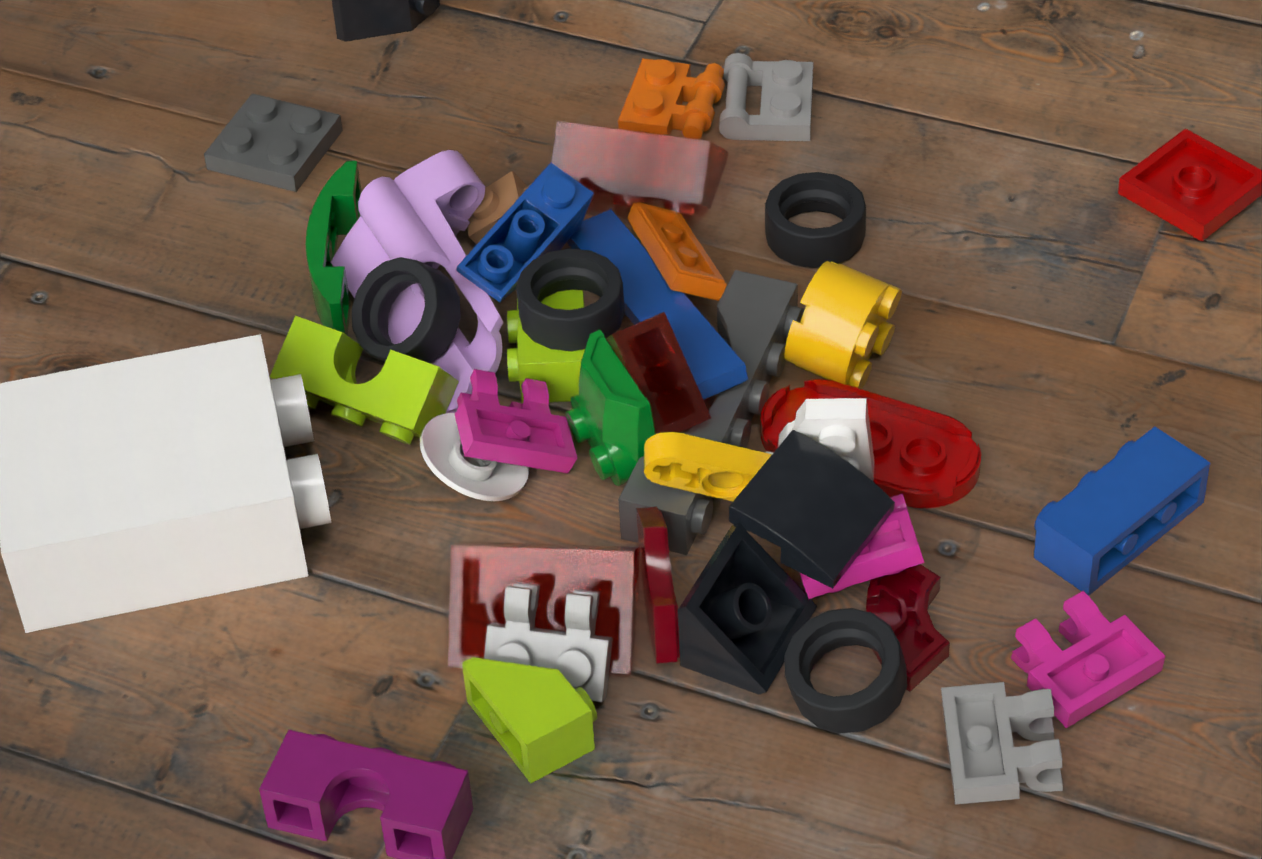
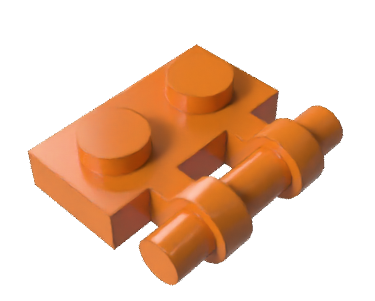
M642 58L618 119L619 136L668 142L672 130H680L687 140H700L703 132L707 131L713 122L715 115L713 104L717 103L723 94L725 87L723 80L724 69L719 64L711 63L706 66L703 73H700L695 78L691 77L690 64L670 62L664 59ZM683 101L689 102L686 106L682 105Z

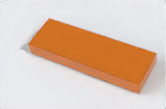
M640 202L633 203L627 220L670 289L719 301L727 284L681 213Z

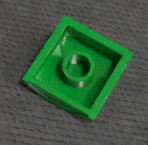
M598 330L589 336L581 360L579 394L571 397L572 409L566 411L565 415L569 428L577 442L581 443L586 440L590 445L589 455L599 477L602 480L611 478L616 486H621L627 483L639 458L644 456L646 440L656 435L649 401L644 397L604 337L602 331Z

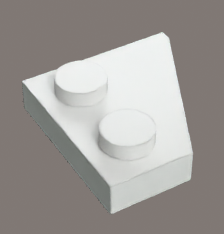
M806 399L797 410L796 419L787 423L780 432L778 447L790 432L795 430L830 449L864 473L868 478L874 480V454L867 399Z

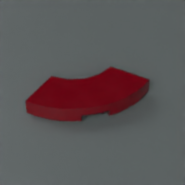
M657 506L636 508L643 592L656 664L678 662V658H680L678 604L671 574L667 526L661 510H658Z
M921 564L906 568L896 574L871 579L866 600V611L874 613L889 624L900 643L907 666L906 690L909 692L949 657L950 642L934 628L928 613L929 605L940 591L941 577ZM873 650L878 661L882 665V660L879 654L875 650Z

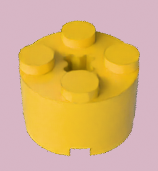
M832 261L824 262L813 276L800 303L806 305L800 323L792 321L785 345V360L827 380L863 389L872 368V362L868 361L873 352L882 356L892 339L895 325L886 321L893 316L900 301L902 290L843 264H837Z

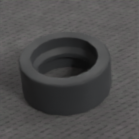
M810 172L784 179L770 190L765 202V234L768 246L779 258L796 266L820 268L826 261L839 264L849 260L862 247L866 233V204L863 193L851 181L835 174ZM813 211L831 213L843 219L837 224L823 228L802 227L788 221L790 217Z
M569 248L546 253L534 259L521 272L516 286L519 317L523 331L534 342L554 350H582L586 348L591 333L601 330L606 340H608L621 327L625 312L623 282L619 269L607 257L590 250ZM571 289L589 291L601 297L598 301L584 308L572 310L554 309L541 303L544 298L556 292Z
M403 257L384 261L368 273L357 290L352 306V329L359 346L372 357L384 362L391 349L424 362L432 363L444 354L455 338L461 318L460 297L453 282L441 271L417 260ZM420 283L425 299V308L421 322L412 335L401 343L393 344L388 335V317L391 306L403 290L412 284Z
M855 608L829 610L811 618L792 636L784 655L785 678L801 714L818 728L832 732H861L884 722L900 705L907 688V666L900 643L891 626L871 612ZM859 645L871 648L879 654L882 660V669L879 676L867 688L852 695L834 697L819 693L814 689L810 681V673L813 666L826 653L839 647Z

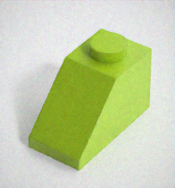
M475 657L462 662L468 704L530 783L595 750L593 722L597 720L596 708L587 692L581 687L574 689L558 669Z

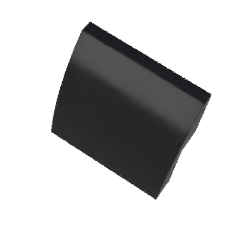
M792 430L729 506V522L732 524L740 523L747 531L781 547L780 563L833 589L894 511L895 502L870 478L848 461L813 439Z

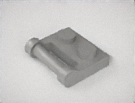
M742 53L729 55L724 62L727 94L726 107L719 118L720 133L731 140L810 141L813 62H796L793 60L752 61L749 56ZM747 86H762L760 115H749L745 110Z

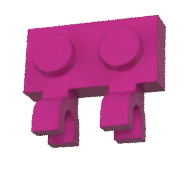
M474 369L470 376L472 394L460 393L457 398L458 409L455 413L464 456L569 473L577 460L576 450L567 418L565 416L553 415L550 412L546 382L526 378L521 385L524 397L523 403L512 401L509 407L502 406L498 399L496 374L494 372Z
M1084 591L1064 601L1063 610L1070 618L1060 623L1058 631L1073 644L1072 646L1062 651L1052 640L1044 626L1035 618L1016 629L1015 637L1022 646L1012 651L1011 659L1018 667L1028 673L1026 686L1031 691L1051 689L1054 716L1065 728L1070 727L1161 672L1166 657L1126 615L1110 623Z

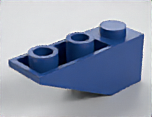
M550 163L461 261L456 271L498 302L503 301L516 290L521 272L534 259L546 253L561 250L581 227L594 193L556 165Z

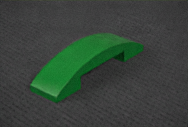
M346 161L331 176L319 193L309 217L305 244L312 293L320 321L323 326L343 332L348 335L351 303L345 266H333L331 261L336 254L338 235H347L361 216L358 211V201L362 190L357 161Z

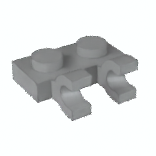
M515 582L513 586H506L504 598L506 624L491 623L487 625L484 659L558 669L574 689L578 687L583 688L592 701L603 702L607 699L613 638L595 635L600 592L575 589L573 593H567L565 605L566 632L535 628L540 585Z
M1004 682L941 688L955 805L1020 799L1019 783H1026L1031 789L1040 792L1063 791L1060 768H1063L1059 739H1054L1052 721L1054 706L1051 689L1035 690L1019 696L1006 697ZM1012 732H1018L1025 739L1040 742L1030 746L1014 747Z

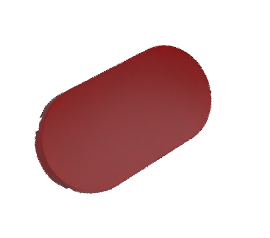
M825 379L804 381V387H798L790 390V385L779 389L769 397L762 408L760 417L761 441L766 451L774 453L778 448L780 432L787 423L796 419V412L806 399L866 398L874 454V480L872 481L889 497L903 494L907 507L937 508L952 504L965 497L974 488L980 476L981 450L979 444L977 446L973 441L972 432L957 419L935 411Z

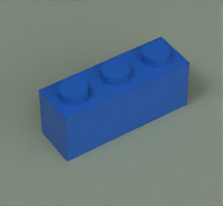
M1154 426L1137 441L1131 440L1125 443L1117 452L1115 458L1101 469L1088 472L1080 480L1077 487L1060 501H1052L1041 510L1034 525L1036 530L1034 558L1089 596L1204 503L1210 462Z

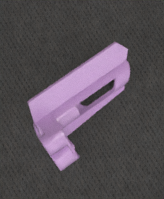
M454 150L439 152L406 170L394 180L389 177H380L371 181L362 191L358 201V211L361 216L347 234L331 261L333 266H345L348 289L354 298L368 273L384 261L403 257L417 260L435 269L439 265L445 267L471 304L478 319L477 332L470 344L461 330L457 328L455 338L444 354L430 363L439 366L459 381L446 413H455L457 411V398L461 392L472 394L470 376L474 369L496 373L502 357V339L499 330L503 321L485 291L456 271L457 266L466 257V254L455 236L460 230L465 231L470 224L468 219L481 204L486 187L463 155ZM420 283L412 284L403 290L391 306L388 317V335L393 344L401 343L412 335L421 322L425 308V299Z

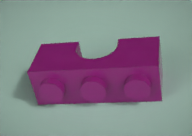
M289 729L259 788L268 828L326 842L336 822L344 814L354 809L367 807L383 811L380 821L386 854L397 859H452L473 812L468 770L456 768L443 761L428 762L398 755L382 747L367 748L337 741L325 734L311 735Z

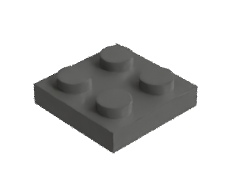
M251 94L204 153L207 170L297 192L343 131L341 115Z

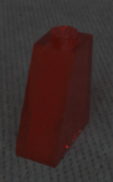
M665 312L618 331L606 338L644 397L649 401L656 434L664 432L679 433L711 419Z

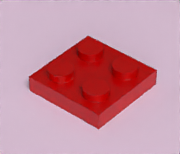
M1185 128L1122 175L1119 179L1118 194L1196 239L1204 241L1262 195V170Z

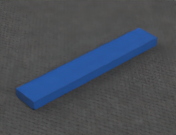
M611 209L582 222L581 227L568 240L567 244L571 249L590 250L605 256L619 269L623 282L625 315L697 402L749 380L745 363L684 293L670 289L647 250Z

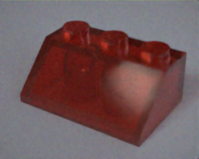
M557 121L551 163L593 193L614 195V205L632 207L633 203H644L645 199L664 202V209L683 215L694 216L696 206L711 208L727 163L728 151L711 141Z
M466 541L451 545L448 667L462 668V662L472 657L484 659L487 625L491 623L506 624L504 617L505 588L508 585L513 586L515 582L540 585L535 618V628L566 632L565 605L567 593H573L575 589L600 592L595 635L613 638L609 673L631 674L639 602L640 547Z

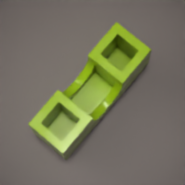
M295 316L269 377L277 379L301 374L308 408L315 410L319 401L334 406L331 415L359 427H363L366 419L382 424L379 430L381 434L408 445L411 444L414 436L421 437L423 429L431 419L438 415L446 414L459 381L439 366L390 349L379 374L368 382L357 384L355 371L363 348L343 332Z

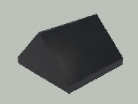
M740 523L730 527L678 609L680 666L759 695L767 692L784 663V655L792 636L811 618L817 605L811 599H808L803 590Z

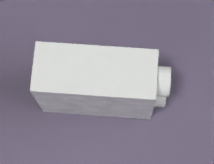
M261 334L0 383V548L25 633L309 576L300 529L331 523L329 505L318 454L286 460L284 447L314 441L301 374L270 380Z

